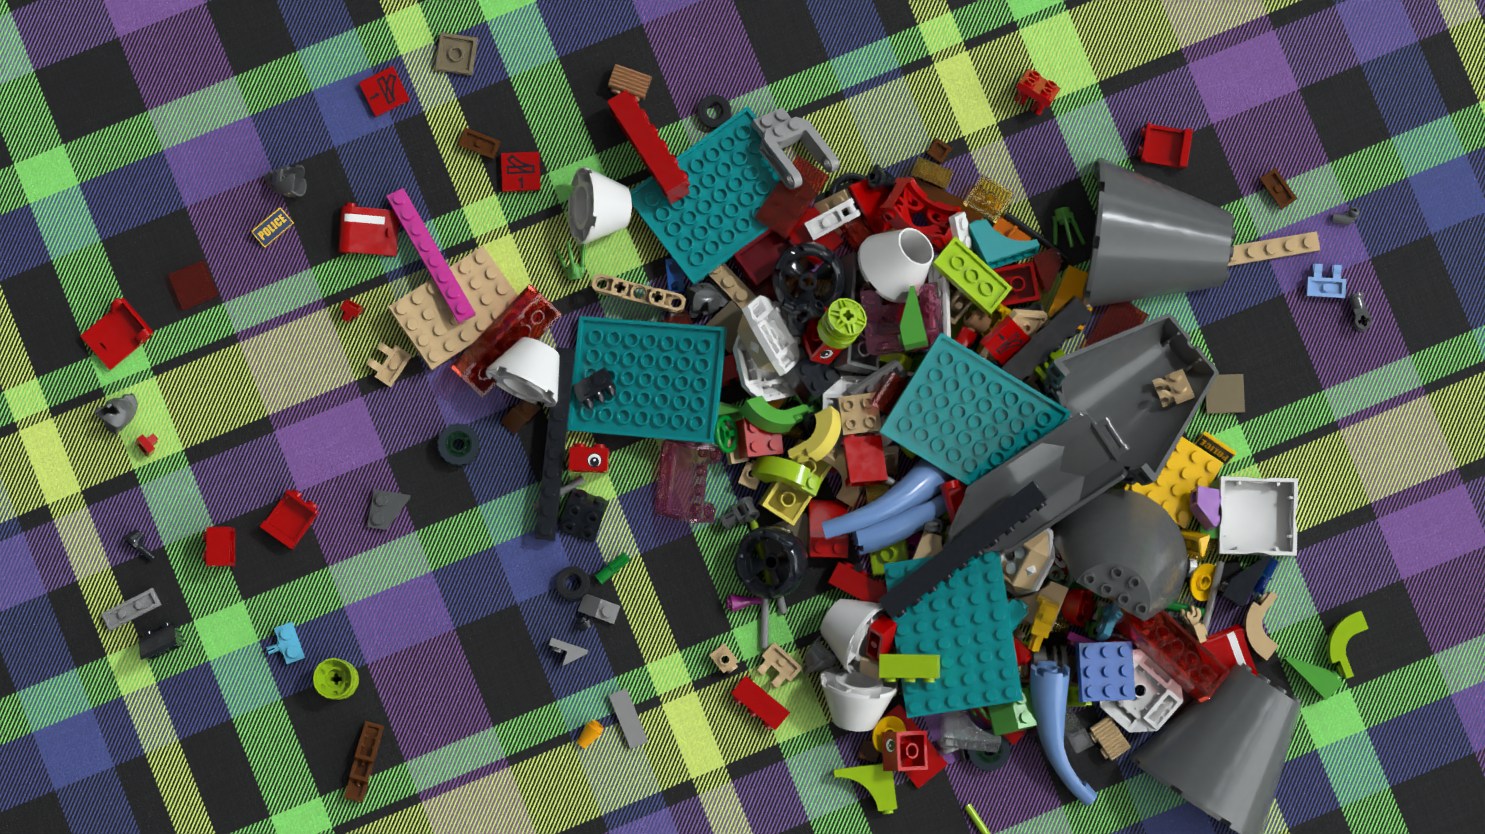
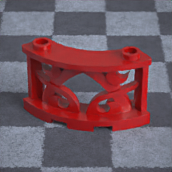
M913 177L896 178L894 182L895 187L884 205L879 207L883 218L895 230L913 228L920 231L928 238L933 250L943 251L952 240L951 227L947 226V224H950L949 217L962 212L960 206L947 205L939 201L934 203L926 198L928 195L917 185ZM909 212L923 213L926 215V220L930 226H915Z

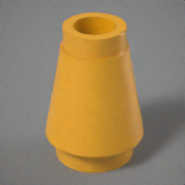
M592 719L586 723L577 743L586 749L587 746L603 734L604 727Z

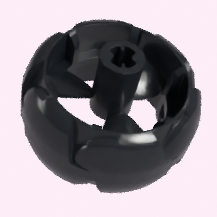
M801 242L787 248L778 257L772 272V287L776 298L781 304L787 301L794 306L796 303L809 302L815 299L812 289L815 288L817 279L832 278L831 287L827 294L821 299H817L824 304V307L829 308L834 301L840 299L844 291L845 271L836 253L825 245L816 242ZM803 256H813L821 259L824 263L815 272L811 270L804 271L797 259ZM786 274L800 277L799 284L802 290L798 295V299L792 296L787 289L785 282ZM812 277L811 281L814 282L812 284H805L803 278ZM802 312L798 315L804 316L806 312Z
M766 525L753 529L742 538L734 557V567L738 580L743 582L748 592L763 599H777L793 593L800 587L807 574L806 568L808 567L809 559L804 543L793 534V531L779 525ZM768 539L770 553L764 559L753 557L756 554V545ZM790 563V569L784 568ZM764 568L769 571L776 570L780 584H767L758 573Z

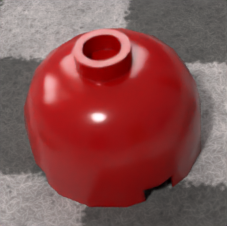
M1073 588L1069 590L1061 606L1063 618L1072 625L1085 627V621H1090L1094 612L1095 600L1091 596V594L1094 595V592L1086 588Z

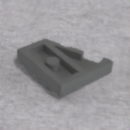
M374 489L367 527L387 530L405 504L410 500L411 495Z

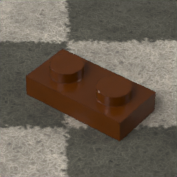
M465 127L458 146L494 160L501 141Z
M1276 168L1259 179L1280 210L1297 200V197Z

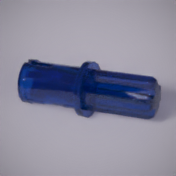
M1274 558L1270 559L1253 589L1254 592L1263 595L1269 581H1272L1271 577L1279 561Z

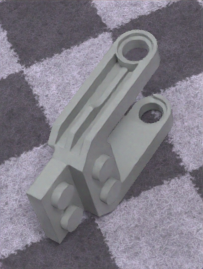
M783 107L753 119L751 125L762 138L759 152L788 189L792 190L801 186L802 177L782 148L799 140L817 163L821 164L828 173L839 169L837 156L809 120L799 117L791 118Z

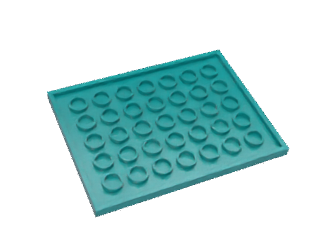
M748 106L676 157L680 170L683 169L688 176L690 186H688L690 193L670 205L652 176L630 191L632 206L693 285L730 260L737 251L779 221L782 222L817 196L802 174L801 186L792 190L785 186L759 152L762 138L751 125L753 119L757 117Z
M579 316L572 386L605 367L616 386V395L612 397L604 391V403L598 402L593 397L594 408L591 410L586 408L583 403H580L572 387L567 430L715 444L714 433L719 412L727 328Z
M939 332L879 429V432L970 486L1018 452L1064 423L1071 414V411L942 332Z
M1000 551L985 552L977 559L974 557L970 558L967 561L969 565L961 571L958 568L953 571L952 574L954 576L946 583L943 580L937 584L938 589L929 595L926 592L921 596L923 600L916 606L910 604L906 608L908 612L899 619L897 616L892 618L897 623L896 633L894 634L897 654L940 655V679H935V682H923V678H915V682H904V678H901L907 718L1023 701ZM934 556L883 564L887 591L889 592Z

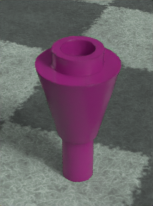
M729 594L728 598L725 599L726 609H730L731 613L750 605L762 603L760 597Z

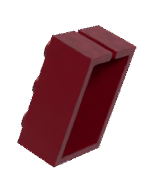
M780 221L733 254L731 258L753 289L772 277L773 268L778 257L787 248L796 244L793 239H790L787 244L785 243L790 235Z

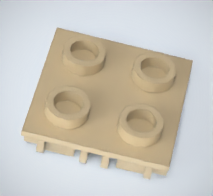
M877 392L838 397L843 435H857V433L879 431L881 420Z

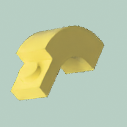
M832 406L815 414L816 428L812 436L805 442L788 450L789 457L795 462L803 463L811 457L815 461H819L836 444L841 431V415Z

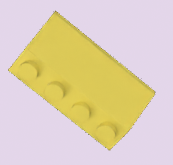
M799 439L795 446H797V445H799V444H801V443H803V442H805V441ZM789 456L787 457L788 460L794 461ZM812 457L806 462L799 463L811 469L810 472L822 478V481L832 467L822 459L815 461ZM771 482L758 504L794 526L812 497L791 485L782 482Z

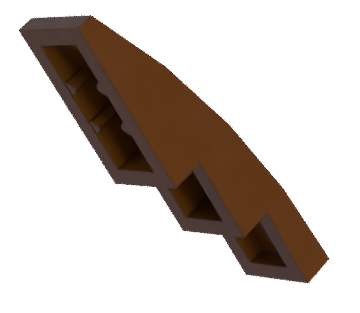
M914 178L917 185L928 195L926 198L934 203L939 201L947 205L960 206L961 211L966 214L968 225L975 220L981 221L985 212L983 209Z
M365 721L344 799L363 804L384 729L383 725Z

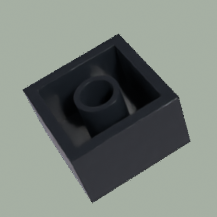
M806 354L794 367L783 375L804 405L817 399L841 379L831 364L811 361L809 354Z

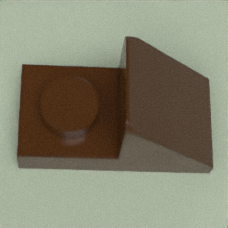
M522 400L515 408L513 407L501 422L516 435L542 408L537 403L533 404Z

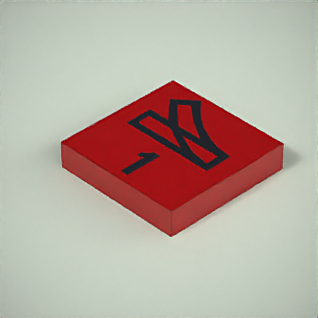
M393 66L359 82L375 117L383 115L410 101Z
M539 152L501 153L502 192L541 191Z
M1008 315L980 342L1003 364L1030 337Z

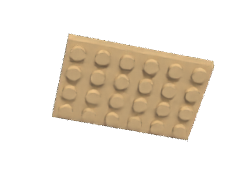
M481 246L449 267L475 311L476 316L458 324L433 279H430L388 306L389 311L431 371L526 310V306L484 246Z

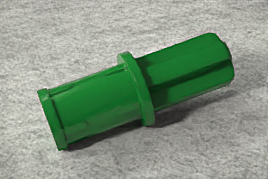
M625 552L621 553L611 563L607 562L608 565L595 574V577L601 584H604L611 576L617 575V571L630 562V558Z

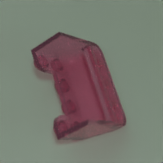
M937 282L926 283L919 289L920 301L918 302L928 346L908 351L905 350L904 345L900 346L898 334H901L900 324L906 302L881 305L880 295L874 290L860 291L861 305L867 317L866 326L864 327L866 347L871 355L877 356L928 350L939 332L943 333Z
M668 439L663 441L655 503L656 512L659 515L689 523H714L716 513L714 505L704 501L708 464H717L722 456L721 450L717 445Z

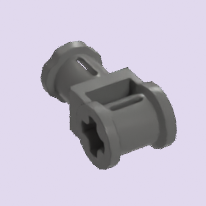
M1364 292L1347 296L1348 300L1351 301L1353 309V326L1359 332L1366 331L1372 325V317L1368 313L1363 298L1365 296ZM1361 318L1363 319V321H1367L1364 327L1362 324L1358 323L1361 320Z
M748 496L733 505V511L724 516L720 515L719 518L726 530L729 531L730 527L739 522L744 525L747 522L756 520L760 516V512L755 509L752 497Z

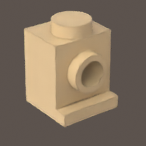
M752 460L751 463L746 462L738 484L756 491L760 480L748 475L749 471L753 470L756 462Z
M725 643L710 654V657L723 673L727 671L730 674L738 667L736 665L738 662L737 658ZM723 656L729 658L728 663L725 664L721 661Z

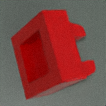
M349 299L345 300L340 308L345 311L342 319L349 323L353 317L357 318L362 314L364 307Z
M154 433L147 438L142 434L136 439L135 444L149 458L154 454V445L158 442V438Z

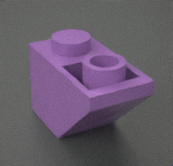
M1197 486L1191 490L1190 510L1205 530L1211 531L1220 522V515H1218L1221 504L1220 490Z

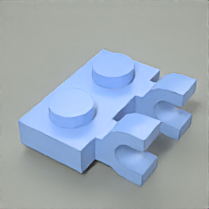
M1313 264V277H1307L1306 296L1345 298L1346 279H1341L1342 265H1332V278H1323V264Z

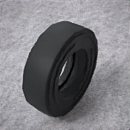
M720 95L706 96L700 101L698 106L700 122L711 129H716L731 117L729 101ZM713 104L719 105L722 109L721 116L716 119L710 118L707 114L708 107Z
M577 566L564 568L556 578V589L567 600L576 601L583 598L590 588L588 574ZM571 576L578 577L580 580V586L576 590L566 588V580Z

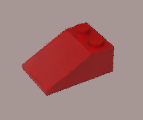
M809 501L808 557L848 558V533L826 539L821 523L847 514V504L843 501Z

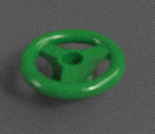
M722 415L718 418L714 433L715 443L724 453H732L736 449L739 440L737 425L728 415ZM723 421H727L730 424L732 430L726 428ZM733 436L732 444L727 448L728 440Z

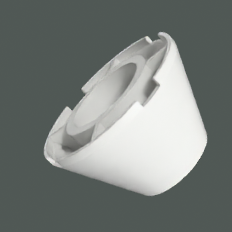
M580 167L574 174L571 183L574 186L573 195H569L568 218L572 237L578 240L576 243L586 244L626 228L631 217L632 201L630 191L626 186L588 167Z
M906 228L874 234L866 238L858 250V264L867 283L871 282L877 289L875 291L877 294L891 302L906 303L910 286L915 287L917 296L922 291L934 252L930 241L923 233L913 228Z
M522 337L486 370L487 377L489 379L493 377L498 387L522 400L536 404L537 401L543 402L545 407H553L558 401L560 356L557 351L543 342Z
M840 599L829 609L822 622V636L849 673H852V671L855 673L859 672L860 659L866 655L865 649L869 625L874 623L881 615L892 619L880 603Z
M840 666L824 670L821 673L820 681L834 724L849 731L862 732L872 730L895 695L898 688L897 680L896 682H884V678L877 681L860 672L855 673L852 671V673H849L845 669H839Z

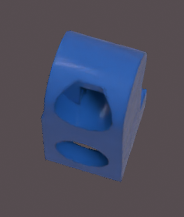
M673 258L665 259L668 291L684 293V272Z

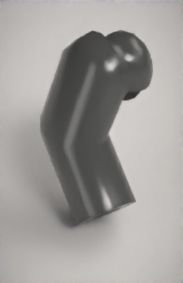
M1351 207L1344 215L1333 213L1331 222L1350 225L1358 219L1360 211L1357 207Z

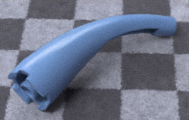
M922 458L895 486L879 498L850 513L821 522L825 537L828 539L851 533L898 515L938 495L941 492L939 484L956 480L957 478Z
M942 492L929 501H925L898 515L852 532L854 544L860 546V550H857L858 555L875 552L894 545L924 529L925 522L938 519L947 511Z
M1038 661L1037 666L1031 664L1030 695L1041 744L1052 767L1066 787L1084 806H1088L1095 801L1097 793L1086 781L1082 782L1070 766L1064 749L1065 715L1070 668L1067 665H1064L1063 668L1058 667L1057 662Z

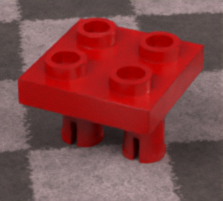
M1028 69L1016 87L1019 92L1014 97V100L1018 102L1022 97L1019 104L1024 105L1030 96L1035 99L1034 104L1030 108L1031 111L1034 112L1039 107L1035 114L1040 115L1045 106L1049 108L1061 88L1055 82L1043 78L1037 71Z

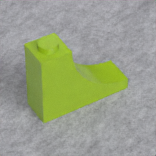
M883 763L833 769L835 778H849L865 786L875 800L877 811H882V814L894 813L893 809H897L893 771H883Z

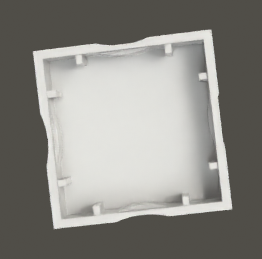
M1218 477L1221 504L1219 507V538H1217L1216 554L1297 556L1295 516L1298 506V478Z

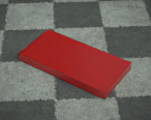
M900 704L884 716H895L901 719L906 731H921L911 718H907V714ZM928 739V770L904 771L917 788H920L948 765Z

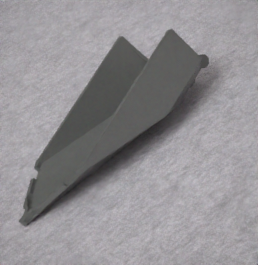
M1083 409L968 486L948 532L949 535L943 545V549L1034 480L1048 499L1045 501L1047 505L1038 512L1036 509L1030 512L1031 517L1024 523L1017 522L1014 525L1016 529L1007 536L1005 533L998 537L1000 541L994 546L990 547L987 545L983 548L984 552L1014 551L1123 480L1128 473L1118 456L1131 447L1128 443L1124 442L1112 424L1110 416L1096 424L1087 411ZM1103 426L1106 427L1118 445L1119 449L1114 451L1100 430Z

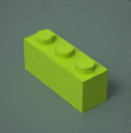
M879 654V678H884V682H896V678H904V682H915V678H923V682H935V679H940V655Z

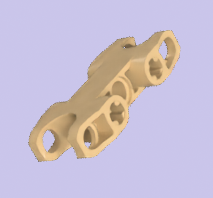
M604 274L594 275L591 285L598 294L624 299L668 312H684L687 302L686 298L679 293L625 281ZM601 280L607 282V286L603 289L597 287L598 282ZM623 286L624 291L618 292L617 288ZM642 289L645 292L644 297L641 299L635 298V290ZM657 295L661 297L659 302H656L654 299ZM674 299H679L682 304L679 307H672L671 302Z

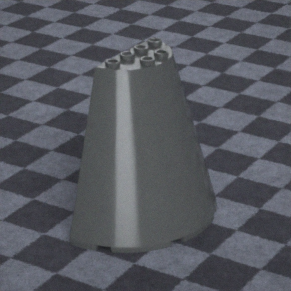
M1104 158L1096 159L1094 179H1097L1098 192L1095 227L1088 278H1086L1082 295V303L1087 308L1222 287L1224 281H1228L1229 270L1227 267L1230 257H1233L1234 246H1231L1232 239L1235 237V227H1232L1234 214Z
M1170 313L1059 357L1046 370L1048 376L1044 379L1045 395L1071 411L1068 419L1083 409L1087 411L1096 424L1107 416L1111 417L1112 424L1124 442L1128 443L1131 447L1118 456L1128 473L1120 482L1134 485L1137 482L1144 486L1157 480L1219 373L1215 365L1204 355L1202 349L1191 344L1190 335L1183 330L1177 319ZM1183 369L1195 398L1176 404V401L1168 406L1163 407L1155 389L1157 387L1154 386L1152 380L1157 378L1166 380L1165 375ZM1106 427L1100 428L1114 451L1119 449Z
M1110 487L1049 527L1053 531V542L1074 580L1103 598L1107 596L1115 597V605L1143 621L1148 620L1170 606L1179 598L1187 576L1188 559L1186 544L1177 523L1160 504L1151 498L1132 490Z
M1236 663L1136 749L1129 756V759L1160 783L1239 834H1263L1302 707L1300 702L1302 700L1294 695L1288 697L1285 689L1277 684L1274 687L1269 684L1271 680L1260 673L1258 676L1251 673L1252 668L1244 663L1242 665Z

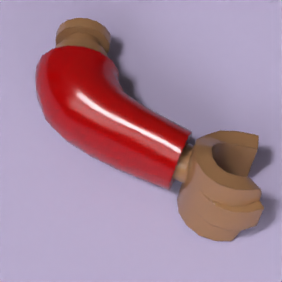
M975 309L973 314L970 312L965 313L963 321L967 327L962 326L954 339L968 349H971L977 336L975 332L979 334L984 333L991 324V319L979 309Z

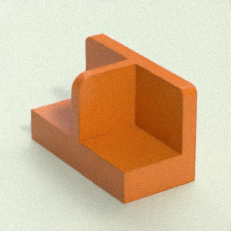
M1001 217L992 227L1007 238L1018 241L1031 240L1028 235L1017 229L1018 226H1013Z

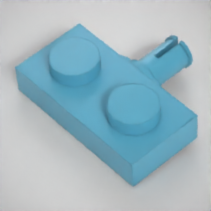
M1116 600L1110 605L1107 604L1102 611L1104 616L1096 628L1098 633L1095 638L1101 642L1111 636L1115 623L1123 616V613L1120 611L1121 607L1115 605Z
M293 622L274 628L277 635V644L266 647L267 650H271L268 651V654L280 651L284 655L286 664L304 659L305 656Z

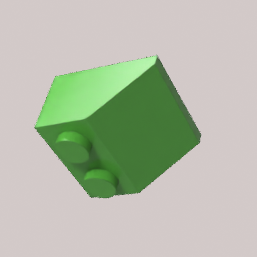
M1028 687L1022 688L1023 701L987 706L994 736L1031 729L1037 725Z

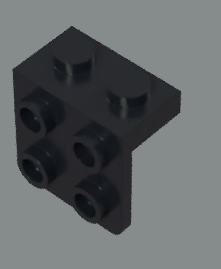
M574 488L564 510L559 530L586 541L594 542L610 501L600 496L591 495L582 489Z

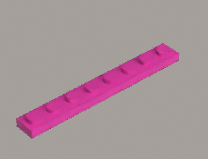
M404 188L387 195V201L457 323L460 324L476 316L475 311Z

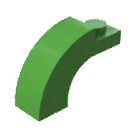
M762 395L746 400L740 408L741 413L750 423L771 433L789 432L794 424L803 420V416L808 411L804 404L788 410L773 408L765 401Z

